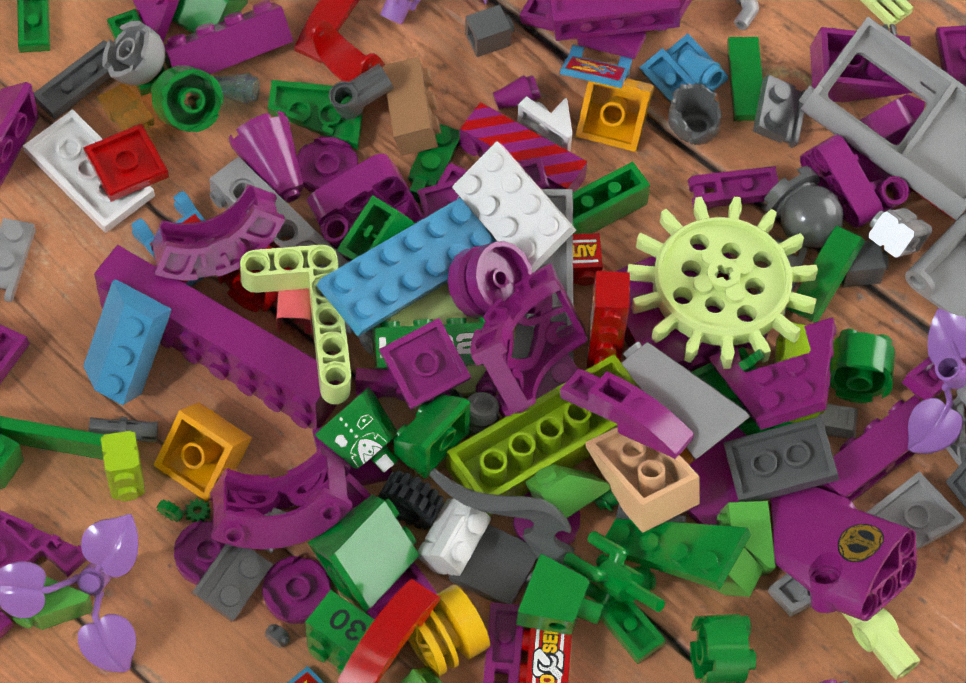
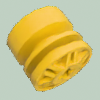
M456 584L437 593L441 599L435 606L436 612L432 611L423 626L417 625L408 638L417 657L437 677L447 673L446 665L450 668L459 666L456 649L464 657L471 659L490 648V639L480 615L468 596Z

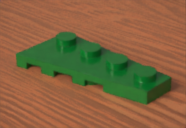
M616 518L605 537L626 549L627 561L640 565L644 564L652 569L720 590L749 540L751 533L748 527L663 522L642 533L631 519Z

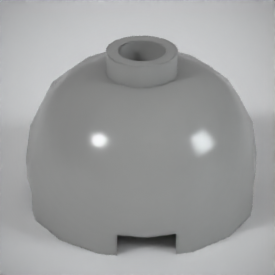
M130 21L119 27L123 31L114 42L110 39L107 42L103 52L102 65L108 70L111 77L123 84L143 85L151 81L161 71L165 60V47L160 36L153 29L141 21Z

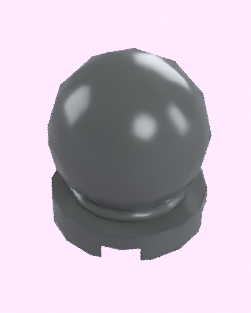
M800 167L797 169L800 175L790 181L784 177L769 191L764 198L768 205L763 206L762 209L765 213L771 209L777 212L775 219L781 218V228L787 238L801 233L804 237L802 247L809 249L823 247L835 226L842 228L843 207L835 194L827 188L818 186L820 176L812 167Z

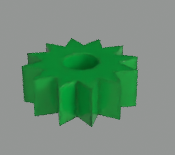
M758 349L738 364L744 371L765 356Z
M196 498L194 502L190 500V505H185L184 515H186L187 521L191 520L193 523L202 520V522H205V519L210 518L211 508H208L209 502L204 503L203 499L198 501ZM195 510H201L198 514L194 513Z
M164 499L161 500L156 507L161 515H164L165 518H169L171 521L178 522L184 515L183 510L179 509V506H176L175 503H171L169 500L168 502Z

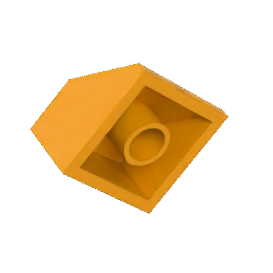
M626 78L622 88L588 81L575 137L636 152L648 114L654 85Z
M198 402L179 410L153 466L207 502L210 500V491L226 468L235 470L239 466L252 437Z

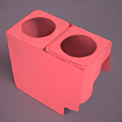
M309 288L278 291L276 317L278 336L282 318H295V324H303L305 326V333L313 334L314 340Z

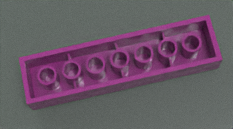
M118 244L96 270L94 276L102 309L112 281L115 279L171 308L172 310L160 341L162 346L175 348L189 362L193 364L200 363L207 367L216 378L231 381L236 384V387L247 396L254 395L263 400L264 404L272 411H282L290 416L292 421L299 427L304 429L308 427L310 429L321 428L338 405L326 402L321 396L317 360L180 280L155 275L154 265ZM337 380L329 382L332 385H339Z

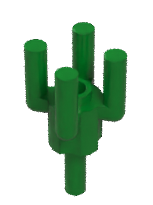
M592 531L587 539L588 543L609 555V557L605 554L598 556L596 560L598 567H594L571 552L565 555L563 563L592 581L589 584L587 596L594 601L606 606L610 604L612 597L620 602L628 601L630 603L637 599L656 612H660L664 608L665 601L642 587L644 583L642 574L624 564L627 558L626 549L600 533Z

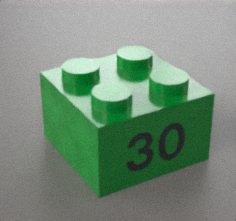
M330 590L305 621L308 651L318 661L325 663L327 660L337 667L336 670L341 675L355 648L375 619Z

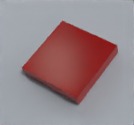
M142 123L83 147L84 153L110 202L169 178V172Z

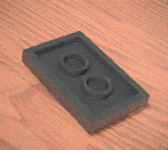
M821 416L723 442L739 502L763 501L839 480Z

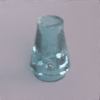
M251 73L221 77L214 76L221 86L223 97L248 104L250 101H257L260 90V82L257 76H252Z

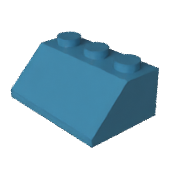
M116 279L112 281L83 367L95 391L124 405L142 394L172 309Z

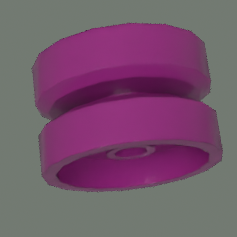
M506 241L464 249L454 257L449 267L448 286L450 296L456 307L466 316L479 319V317L485 315L499 298L505 301L516 292L514 285L532 274L531 264L522 250L515 244Z

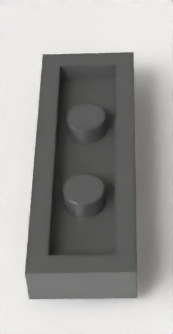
M105 40L33 93L35 102L54 120L111 77L108 70L102 65L103 52L107 44Z

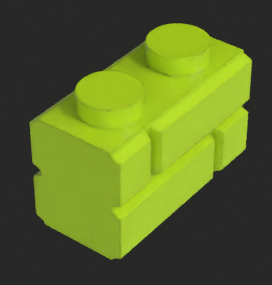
M125 431L105 434L101 437V444L111 497L120 501L135 500L138 496H142L145 493L135 432Z

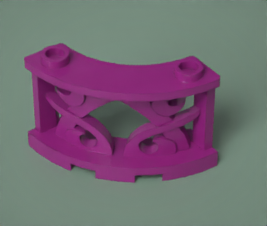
M247 185L232 206L211 219L196 223H175L162 220L151 244V250L154 251L156 261L154 274L176 280H198L200 277L213 275L219 277L239 269L241 258L245 253L252 250L266 249L280 231L285 217L277 212L275 206L276 195L258 187Z
M551 263L515 284L516 292L505 301L499 298L483 316L485 324L482 329L475 330L472 337L471 357L476 366L484 364L503 398L502 410L505 416L524 412L531 405H534L536 403L538 386L547 371L565 354L577 349L588 340L584 324L574 309ZM556 292L563 306L552 307L553 293ZM566 312L572 324L556 333L560 326L567 324L560 321H551V317ZM526 313H527V314H536V315H534V316H532V317H529V318H526V317H525V314H526ZM515 325H535L528 356L520 359L511 358L514 344L513 329Z
M320 446L316 453L308 460L288 470L287 475L269 478V475H250L226 468L210 491V500L213 501V530L211 538L236 547L275 549L302 543L322 534L337 524L352 508V501L347 498L345 471L350 469V464L339 455ZM301 506L298 509L280 515H264L272 512L273 508L285 509Z

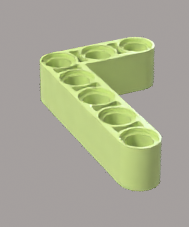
M327 245L248 251L242 256L240 261L241 283L246 290L260 293L309 288L320 393L322 398L330 404L343 403L348 399L351 389V369L345 320L328 299L320 295L322 292L316 286L322 277L339 268L336 251ZM321 264H322V265H327V267L320 268V267H317V265H321ZM286 267H292V268H294V269H293V270H285L284 268H286ZM252 270H260L261 272H259V273H252V272H250V271H252ZM324 322H333V323H335V324H334V325H331V326H327V325H324L323 323H324ZM336 351L338 354L328 355L326 352ZM337 380L342 383L339 385H332L329 382Z

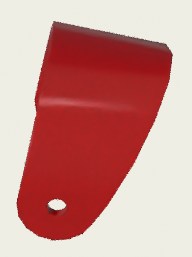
M325 20L320 21L312 30L311 41L317 55L323 64L341 81L349 82L379 63L381 67L385 65L383 60L375 53H370L367 56L363 54Z

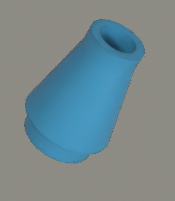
M690 50L684 51L679 57L678 65L688 73L695 83L703 84L712 91L722 82L724 70L721 69V65L718 62L697 55Z

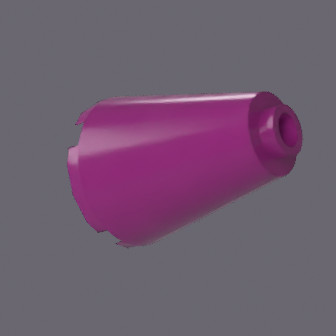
M277 111L279 117L273 118L270 117L269 113H265L239 126L236 129L239 135L235 138L230 135L229 143L237 155L286 203H290L301 196L300 192L303 190L304 184L289 119L286 113L282 111Z

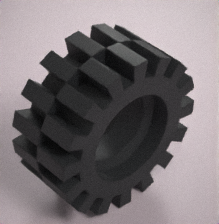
M401 471L391 473L378 495L379 498L383 500L389 499L399 512V516L396 517L397 520H404L406 525L411 526L413 524L418 529H421V527L423 529L430 528L444 505L443 497L438 495L439 492L436 489H431V485L428 482L423 483L421 478L417 476L413 478L410 473L406 472L403 474Z

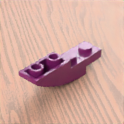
M528 0L519 15L521 23L554 31L550 0ZM644 31L579 38L577 41L579 46L635 59L647 36Z
M578 368L560 388L561 399L617 423L619 434L674 459L681 454L694 438V433L665 406L638 387L607 371L600 378Z

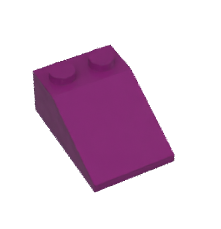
M827 27L819 29L810 45L812 87L814 89L857 31ZM895 35L911 47L910 36ZM855 55L829 90L828 97L833 102L843 103L913 92L863 56Z

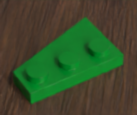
M271 80L268 102L269 114L279 117L277 111H282L286 113L289 122L325 137H336L344 140L352 148L359 149L363 111L354 119L342 118L329 99V91L333 85ZM352 97L344 98L341 104L348 103Z

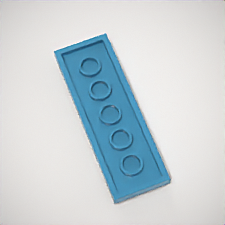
M459 198L322 277L316 286L359 337L448 283L449 267L454 257L462 250L497 241L465 202Z

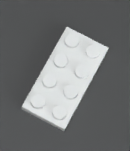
M72 109L23 145L24 152L107 233L155 197L154 189L148 186L110 202L83 148L102 140V138Z
M497 141L452 186L498 242L506 241L515 244L525 253L531 264L532 273L576 231L504 146Z

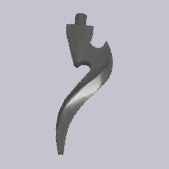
M434 468L430 471L429 475L451 497L465 506L481 512L531 520L534 526L524 529L523 538L537 558H539L540 554H543L566 566L563 563L565 555L569 552L574 554L575 548L558 540L555 536L557 532L562 530L570 533L571 526L561 510L553 504L535 497L502 496L477 492L453 482Z

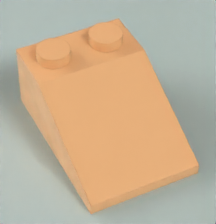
M618 427L586 442L587 450L609 484L621 508L642 533L700 504L699 475L680 455L676 459L619 434Z

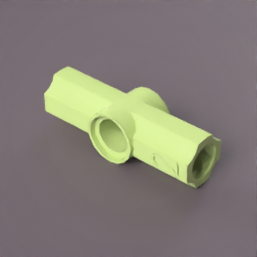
M882 608L868 621H862L842 613L852 625L853 635L860 646L867 652L873 651L895 680L903 678L919 664V657L901 637L895 619L886 609Z

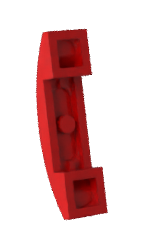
M319 0L294 46V51L322 63L311 41L313 28L320 21L325 20L339 31L359 0Z
M410 579L387 603L366 631L344 667L337 683H378L416 626H423L440 601V596Z

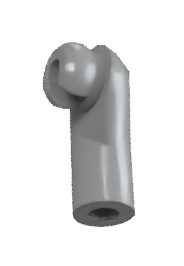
M736 0V3L742 6V10L734 20V24L738 29L746 30L758 14L759 5L757 0Z

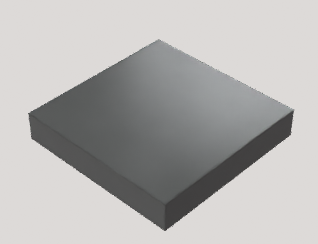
M488 525L461 575H450L449 581L494 603L514 604L538 558L526 542Z

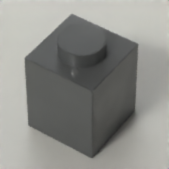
M500 5L465 16V35L476 57L511 46V34L515 31L514 24L510 15H505Z
M873 240L866 241L842 281L843 288L881 283L884 272L889 269L887 252H882L881 246Z

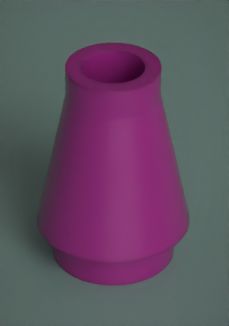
M523 75L500 90L493 92L498 110L516 107L526 96L533 101L541 99L533 75L528 77Z

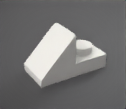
M526 96L518 105L517 121L570 152L572 127L567 98L550 113L542 103L534 102Z

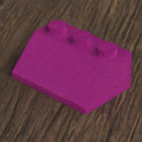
M28 82L0 89V187L39 119L32 85Z

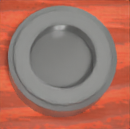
M477 392L468 397L471 423L478 426H487L497 419L499 403L494 396L485 392Z

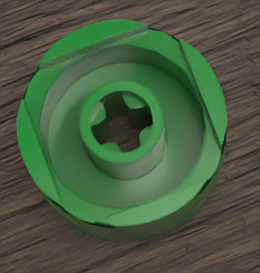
M187 65L174 66L164 71L151 87L152 104L156 114L163 122L172 127L187 132H200L213 125L219 117L218 113L224 99L221 86L212 75L203 70ZM190 93L191 96L187 98L188 104H185L186 94Z
M854 329L842 330L840 336L833 340L834 355L831 357L829 371L831 377L829 389L832 387L836 390L835 395L840 399L854 403L872 402L873 397L881 394V399L887 397L892 391L895 349L892 346V339L884 334L874 335L858 332Z
M740 614L696 616L692 621L691 631H697V639L690 642V657L695 679H702L700 683H745L749 670H755L756 668L755 650L749 648L748 636L751 634L749 617L741 616Z

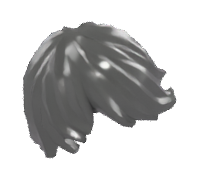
M681 84L680 88L672 93L673 99L671 100L668 112L671 130L681 140L694 145L707 144L714 137H717V134L720 132L719 126L721 125L720 118L722 112L719 108V102L715 101L717 93L711 92L703 84Z

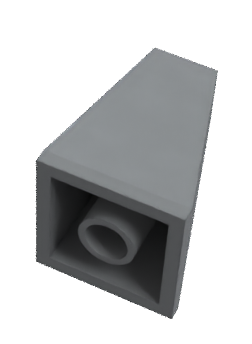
M638 341L623 353L627 359L621 364L642 391L670 410L694 433V438L687 445V448L696 459L750 417L745 409L649 342L642 346Z

